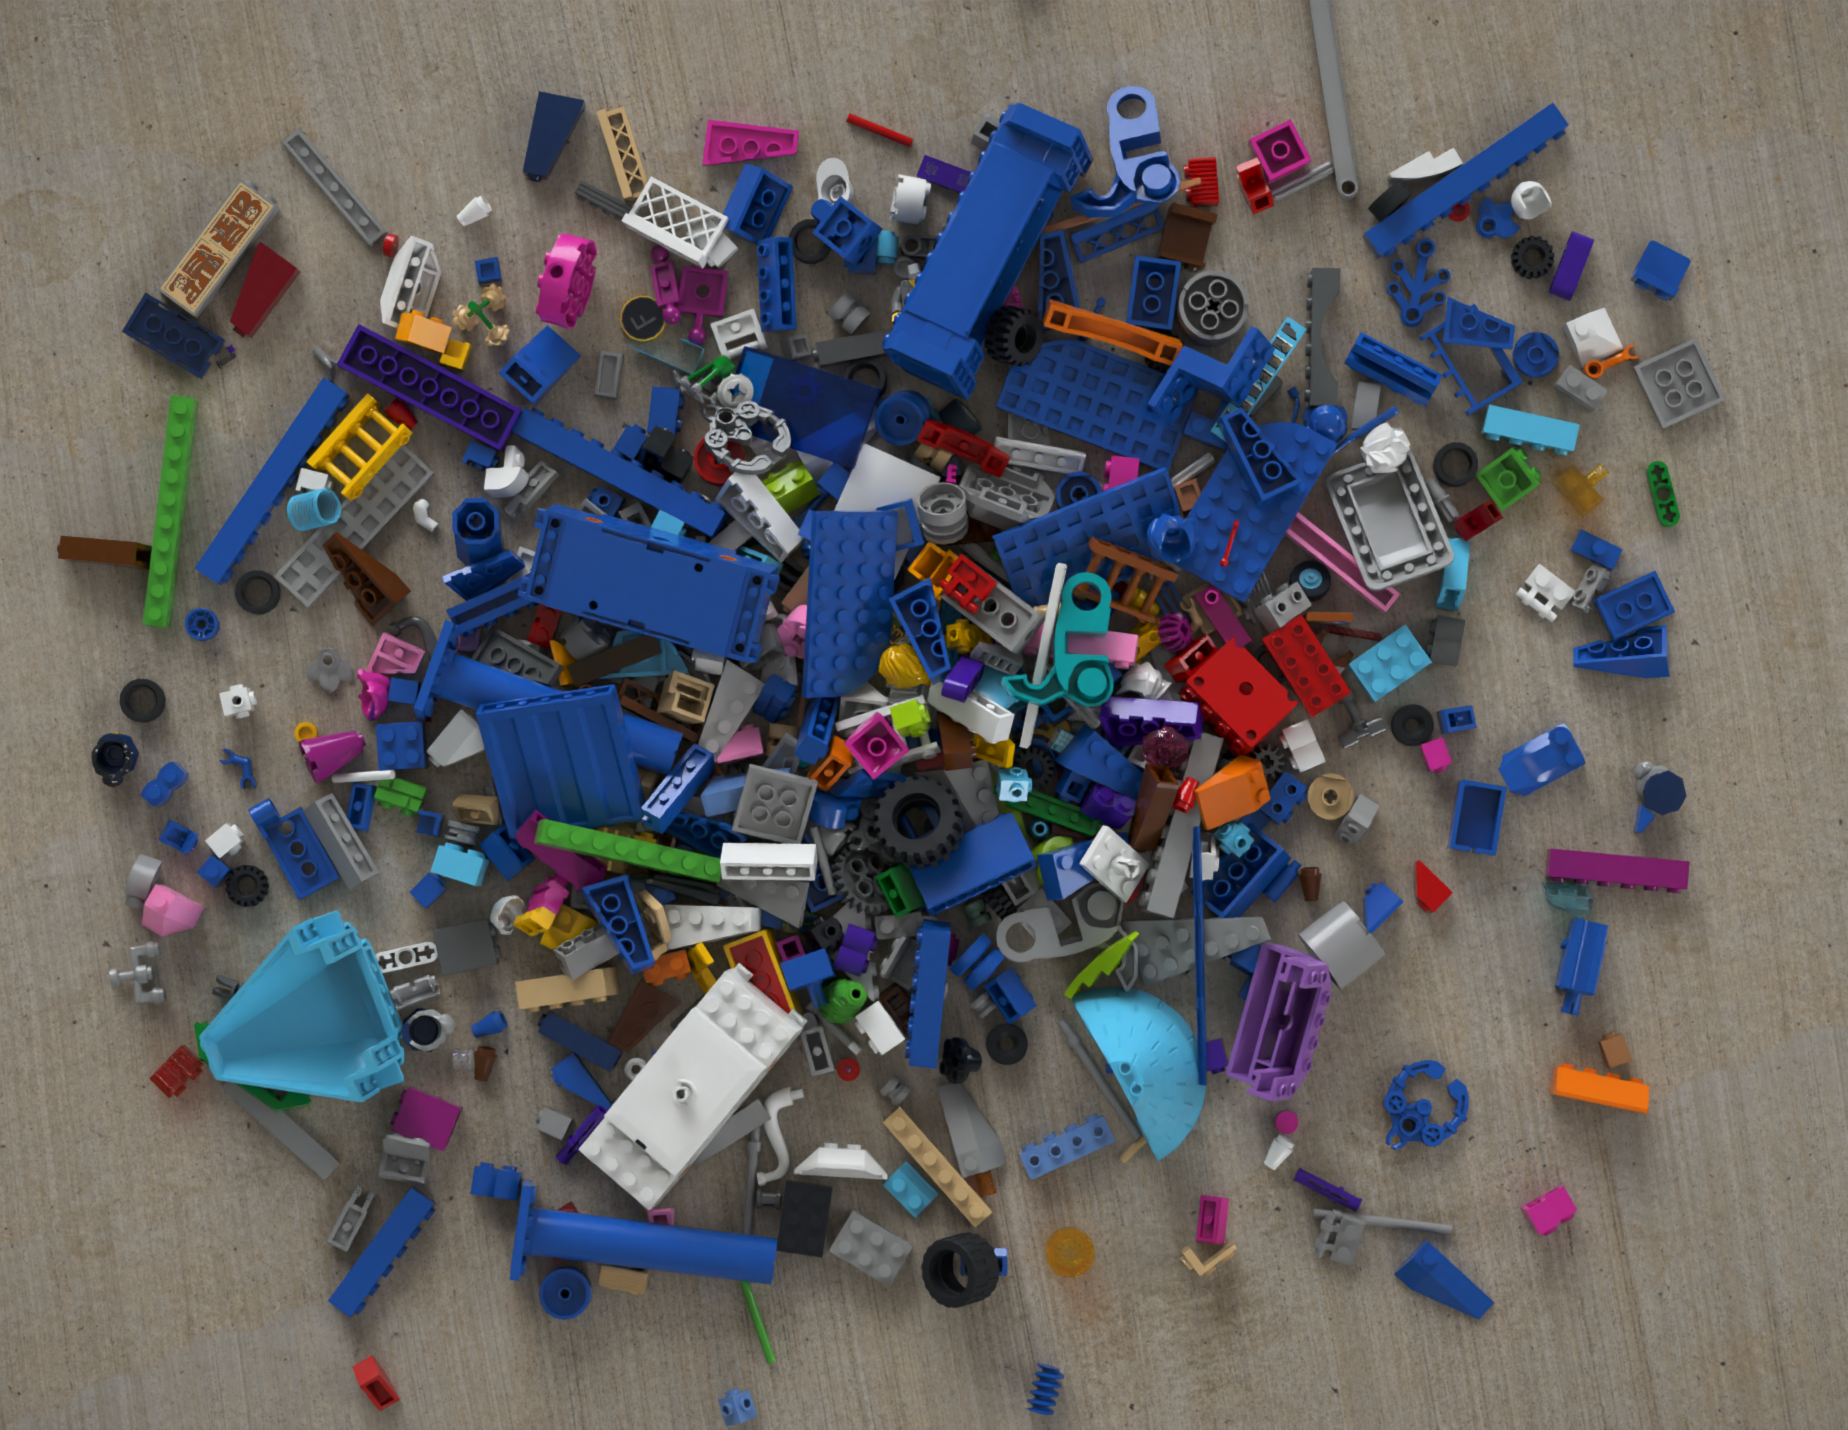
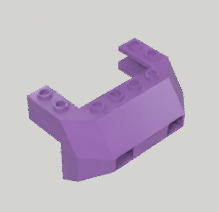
M1262 942L1226 1076L1254 1085L1252 1088H1248L1247 1093L1269 1101L1291 1099L1307 1076V1073L1311 1070L1313 1063L1311 1060L1312 1054L1319 1042L1317 1036L1319 1029L1325 1021V1007L1331 999V980L1328 964L1296 949Z

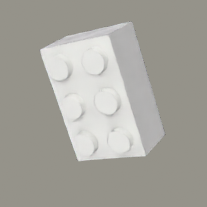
M880 1000L855 1016L858 1021L854 1024L861 1034L866 1032L871 1040L868 1041V1044L875 1054L878 1052L881 1055L885 1054L906 1038Z

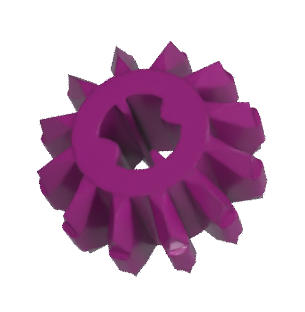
M1181 612L1160 617V622L1157 623L1159 629L1157 634L1160 637L1159 642H1162L1163 648L1169 652L1184 650L1190 647V642L1192 641L1191 633L1193 631L1190 629L1191 623L1187 622L1186 615H1182Z

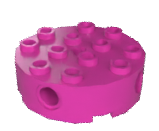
M563 233L558 235L552 251L546 253L544 274H540L537 282L540 294L536 306V314L539 315L542 322L558 325L566 329H573L575 327L576 318L581 317L585 311L595 278L596 267L592 266L597 256L595 241Z

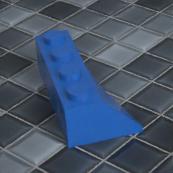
M928 578L889 598V601L932 684L935 685L945 680L952 670L931 578Z

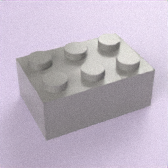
M853 1209L829 1251L885 1285L890 1286L913 1244Z

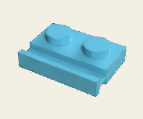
M907 1161L882 1184L915 1218L939 1195Z

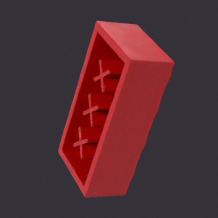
M1302 614L1261 640V643L1310 719L1352 693Z

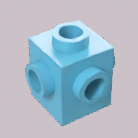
M1018 767L998 769L996 791L999 801H1027L1028 792L1032 791V779L1028 778L1026 769Z
M1233 821L1222 824L1213 835L1221 843L1219 847L1228 855L1233 853L1239 858L1248 851L1254 841L1248 834L1250 829L1242 822H1239L1238 825Z

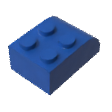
M1135 255L1125 323L1154 332L1168 333L1172 331L1181 267L1180 261Z

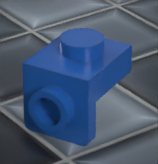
M169 819L158 840L188 855L190 851L192 852L198 843V834Z

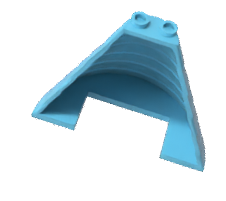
M1114 986L1094 988L1080 992L1071 1001L1091 1038L1095 1039L1133 1108L1137 1117L1136 1122L1156 1160L1159 1161L1175 1150L1193 1129L1203 1106L1206 1085H1199L1197 1038L1178 1012L1163 1000L1141 990L1130 988L1129 991L1125 992L1123 987Z

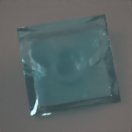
M1542 882L1545 898L1552 907L1567 911L1572 914V917L1579 919L1585 918L1586 915L1591 913L1593 896L1589 885Z

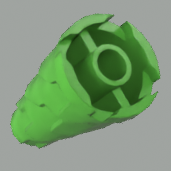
M845 977L830 979L821 985L828 1004L822 1006L819 997H817L820 1004L817 1010L823 1015L825 1020L831 1023L842 1024L849 1022L861 1011L867 999V992L862 984Z

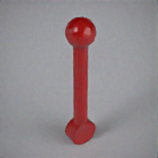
M1237 520L1234 521L1224 557L1220 560L1222 567H1227L1229 564L1228 557L1239 525Z

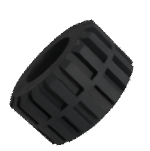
M1004 305L1000 309H996L994 316H990L989 324H986L985 327L987 330L984 333V339H986L984 345L985 348H988V355L992 356V359L995 361L1019 367L1029 365L1032 360H1035L1037 353L1042 349L1041 345L1044 343L1043 334L1045 333V329L1042 328L1043 322L1039 319L1038 313L1012 305Z

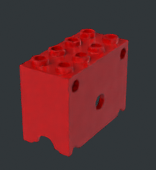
M1233 637L1186 680L1178 694L1182 702H1196L1199 704L1204 717L1203 723H1207L1213 729L1212 732L1216 737L1223 738L1229 745L1228 748L1231 753L1238 757L1240 754L1247 756L1291 714V711L1299 702L1297 700L1290 701L1287 697L1289 692L1244 647H1236V638Z

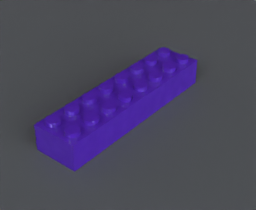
M360 324L357 325L337 362L341 369L503 453L513 434L511 431L522 412L520 408Z

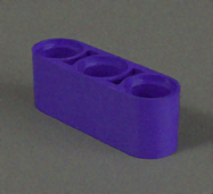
M1572 231L1548 293L1568 301L1572 299L1594 239Z
M962 656L946 677L941 696L964 703L980 682L985 663Z

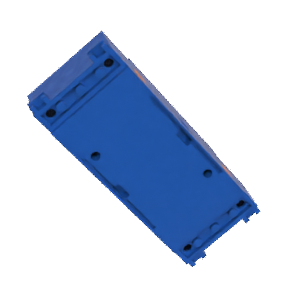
M555 504L546 510L538 508L534 527L541 529L530 576L529 578L521 577L518 596L547 607L746 663L758 662L762 649V644H759L766 613L771 595L776 593L780 576L776 575L778 566L736 555L737 552L606 514L598 516L559 504Z

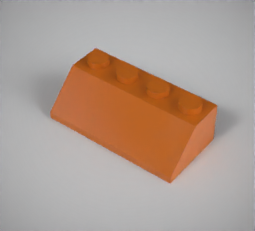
M1561 1063V1067L1554 1066L1549 1093L1648 1114L1649 1085H1644L1643 1079L1630 1077L1629 1081L1620 1080L1621 1075L1607 1072L1606 1076L1597 1075L1598 1070L1584 1067L1583 1072L1575 1070V1065Z

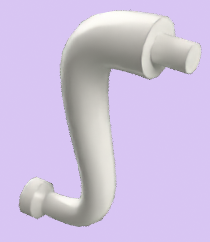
M790 1086L780 1089L769 1095L763 1103L764 1108L771 1117L763 1126L777 1155L778 1167L769 1173L757 1172L759 1186H765L767 1182L780 1179L788 1171L789 1153L780 1131L777 1113L781 1108L794 1105L793 1100L804 1098L802 1089L791 1091Z

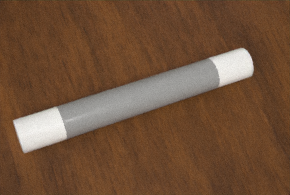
M812 1001L806 1006V1009L813 1013L855 1055L861 1051L862 1047L837 1024L825 1020L817 1008H813Z

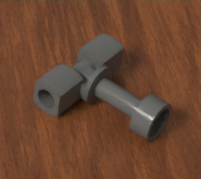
M1353 689L1350 690L1352 693L1338 701L1339 705L1344 703L1353 722L1349 726L1350 731L1338 736L1343 748L1358 743L1359 739L1365 736H1373L1387 730L1381 717L1371 722H1367L1366 719L1361 720L1352 700L1356 698Z

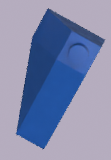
M1424 1240L1394 1273L1411 1290L1478 1320L1494 1304L1482 1290L1427 1240Z

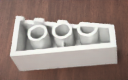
M735 472L727 479L715 498L780 563L798 549L805 539L798 535L800 529L756 475Z
M728 660L726 661L698 743L700 747L713 753L715 763H718L717 758L748 717L765 685Z
M665 905V915L672 941L666 944L668 951H678L694 947L700 942L706 944L761 931V908Z

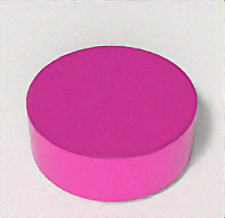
M1281 1111L1275 1118V1126L1283 1134L1293 1133L1298 1127V1118L1291 1111Z

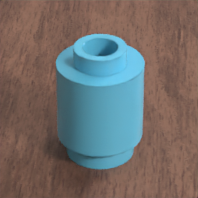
M881 231V234L876 237L877 264H895L899 245V237L895 236V232Z

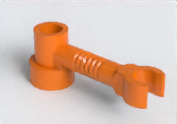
M1629 345L1623 352L1602 362L1598 360L1589 361L1585 364L1582 373L1594 380L1600 377L1604 370L1626 360L1633 361L1640 354L1630 356L1628 351L1635 345ZM1589 368L1593 370V374L1589 372Z

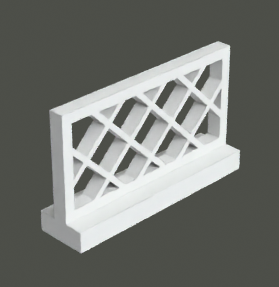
M650 177L630 213H626L621 221L628 229L704 268L707 263L706 258L729 218L667 184ZM654 185L660 187L663 196L651 199L649 192ZM676 196L679 197L682 206L670 209L668 199ZM664 200L666 211L654 214L652 204ZM649 205L650 216L641 218L636 215L640 207ZM698 207L701 216L689 220L687 209ZM684 211L686 221L674 224L671 214ZM668 215L670 226L658 227L656 218ZM716 217L721 220L717 228L708 230L706 219ZM703 221L705 231L693 234L690 224ZM687 225L690 236L677 237L675 229ZM706 236L708 243L704 250L697 248L694 239Z

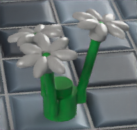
M722 355L690 376L686 375L682 378L680 372L675 370L673 375L675 382L680 384V390L687 396H691V393L694 399L700 403H704L705 400L712 405L723 408L724 406L717 397L718 390L713 392L712 396L708 393L705 394L701 390L715 375L720 379L724 376L726 378L731 373L734 374L732 371L736 367L725 355ZM712 368L713 371L700 383L696 382L693 386L690 384L691 380Z

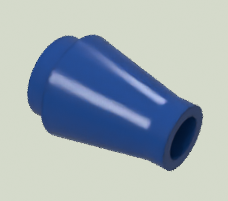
M493 1011L472 1025L471 1029L474 1036L479 1038L481 1036L501 1033L508 1025L501 1011Z

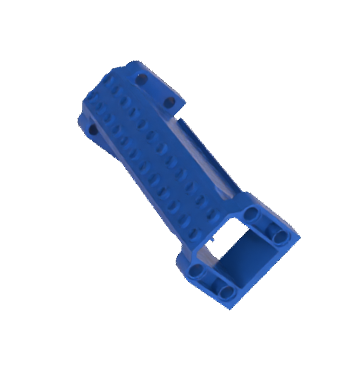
M1021 103L1010 104L1007 111L1004 110L1001 114L1000 125L996 131L994 130L991 133L989 146L986 151H982L980 154L978 167L969 175L967 188L959 194L956 209L948 215L946 228L937 236L935 249L927 255L924 270L916 276L913 291L909 292L905 297V306L902 312L895 316L893 321L894 327L890 333L886 334L882 343V349L891 362L901 367L905 372L966 401L969 400L977 385L974 376L985 357L982 346L986 340L984 339V333H986L987 329L985 327L986 324H989L990 316H994V311L1004 306L1059 201L1062 190L1070 193L1079 175L1085 177L1094 160L1079 128Z

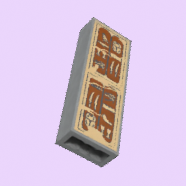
M239 179L157 288L196 319H199L280 211L275 205L278 201L267 193L263 196L257 192L259 187L250 180H247L245 183Z

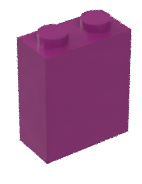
M409 1087L407 1091L403 1090L399 1099V1103L402 1104L399 1112H394L390 1122L393 1125L391 1131L411 1139H424L431 1147L445 1151L463 1107L414 1087Z

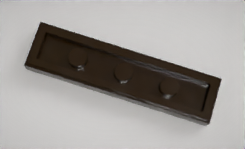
M642 635L567 665L575 687H578L658 655L662 651L656 637Z

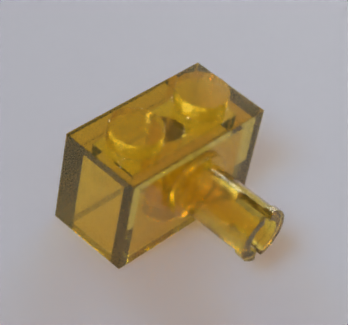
M1598 463L1586 476L1582 475L1572 465L1552 482L1582 517L1604 500L1594 487L1604 477L1609 475L1607 469L1598 474L1604 468L1601 463Z

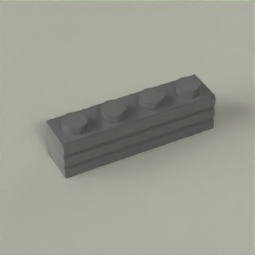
M582 180L575 191L577 199L582 202L585 200L590 202V206L596 209L597 207L603 209V213L614 215L615 219L622 222L621 220L626 213L629 214L632 209L631 206Z

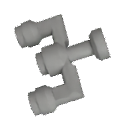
M151 941L145 945L129 947L133 971L120 972L117 968L110 969L111 986L118 987L121 981L134 980L135 1004L146 1002L160 1004L166 1002L165 988L157 987L151 991L143 992L142 983H150V980H154L153 966H148V964L140 965L139 959L141 956L149 958L160 956L159 942Z

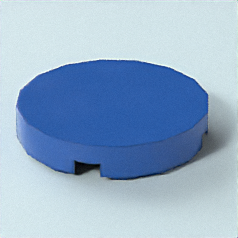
M1531 332L1522 336L1515 344L1512 353L1513 363L1524 376L1541 378L1551 373L1556 367L1559 350L1555 341L1547 334Z

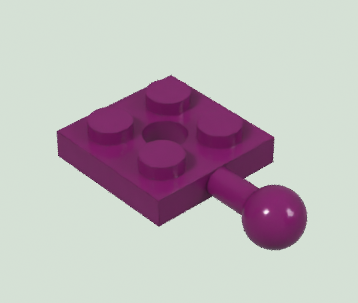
M682 266L679 291L682 304L678 305L677 308L681 313L695 314L694 328L688 334L689 342L698 346L705 343L706 333L703 330L705 315L723 317L728 271ZM702 285L707 286L710 290L708 296L704 298L696 294L697 288Z

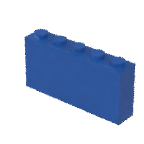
M1010 812L1008 814L1002 813L995 820L987 824L981 823L975 826L974 830L964 833L963 840L957 842L959 848L955 853L952 851L949 853L950 858L944 862L941 859L937 861L938 866L932 868L931 864H928L926 869H918L917 865H913L910 871L931 916H934L1038 866L1013 813Z

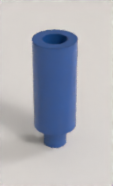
M1296 860L1290 865H1286L1262 893L1275 903L1299 875L1297 870L1302 865Z

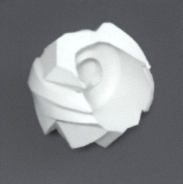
M1383 423L1367 435L1360 450L1366 465L1370 467L1373 473H1390L1397 471L1396 467L1404 462L1411 444L1401 428H1391L1388 423Z
M1135 662V666L1129 668V671L1123 675L1121 681L1122 688L1116 695L1131 691L1139 694L1141 699L1173 701L1169 691L1172 682L1163 680L1160 671L1154 669L1149 662H1145L1142 665Z

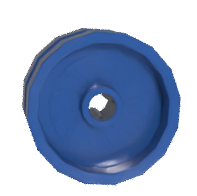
M911 389L899 390L886 398L877 408L875 427L879 435L888 443L896 446L908 445L917 440L925 421L932 420L931 407L927 399L919 392Z
M984 933L949 968L957 977L962 976L968 969L972 971L964 979V984L971 991L982 981L985 982L998 969V964L1006 957L1001 953L999 947L994 948L988 955L984 953L992 943V940Z
M571 1266L559 1267L549 1273L541 1283L539 1291L540 1303L546 1313L554 1318L562 1320L575 1318L584 1312L591 1302L592 1284L586 1273L580 1269ZM563 1289H567L570 1293L567 1298H564L565 1294L561 1295Z

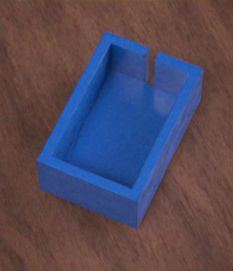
M1463 779L1457 781L1447 849L1470 852L1472 848V853L1496 856L1507 787Z

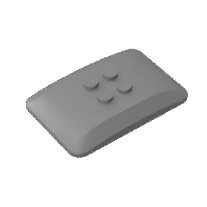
M1410 451L1407 452L1404 462L1396 467L1398 470L1395 472L1373 473L1365 461L1334 472L1326 480L1328 493L1365 585L1372 591H1381L1446 568L1454 560L1452 547L1414 455Z

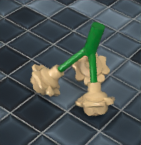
M491 284L482 290L484 294L481 295V299L484 302L478 305L476 302L471 301L465 307L460 304L457 310L452 312V316L455 317L452 322L458 326L460 331L465 329L471 331L473 326L479 323L476 319L479 316L488 327V336L485 338L489 347H498L506 344L511 331L507 325L495 326L491 324L482 313V308L484 307L487 309L491 308L494 312L505 307L504 302L507 300V297L503 294V289Z

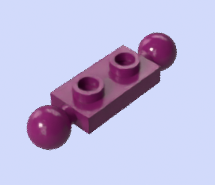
M657 245L651 250V258L657 264L650 265L657 306L660 310L665 309L662 315L663 320L667 324L674 325L681 318V313L675 306L682 304L675 266L672 260L666 261L669 257V251Z

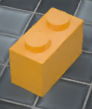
M412 310V313L402 312L395 339L430 352L444 354L452 327L444 325V320L430 317V319L425 318V313Z

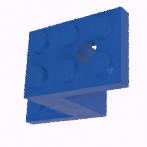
M1253 326L1250 327L1227 365L1187 346H1183L1148 402V405L1165 423L1171 426L1181 416L1184 406L1192 398L1196 388L1240 407L1242 402L1248 397L1255 381L1259 379L1264 366L1272 358L1275 348L1261 331Z

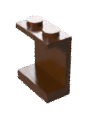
M1177 203L1169 205L1157 258L1180 261L1181 265L1184 266V270L1190 272L1204 269L1206 263H1203L1211 227L1216 223L1218 214Z

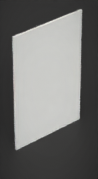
M864 443L834 511L876 510L878 507L912 498L919 522L918 495L925 487L938 483L941 477ZM905 507L891 509L898 511L896 546L911 542L913 537ZM908 549L896 551L894 580Z

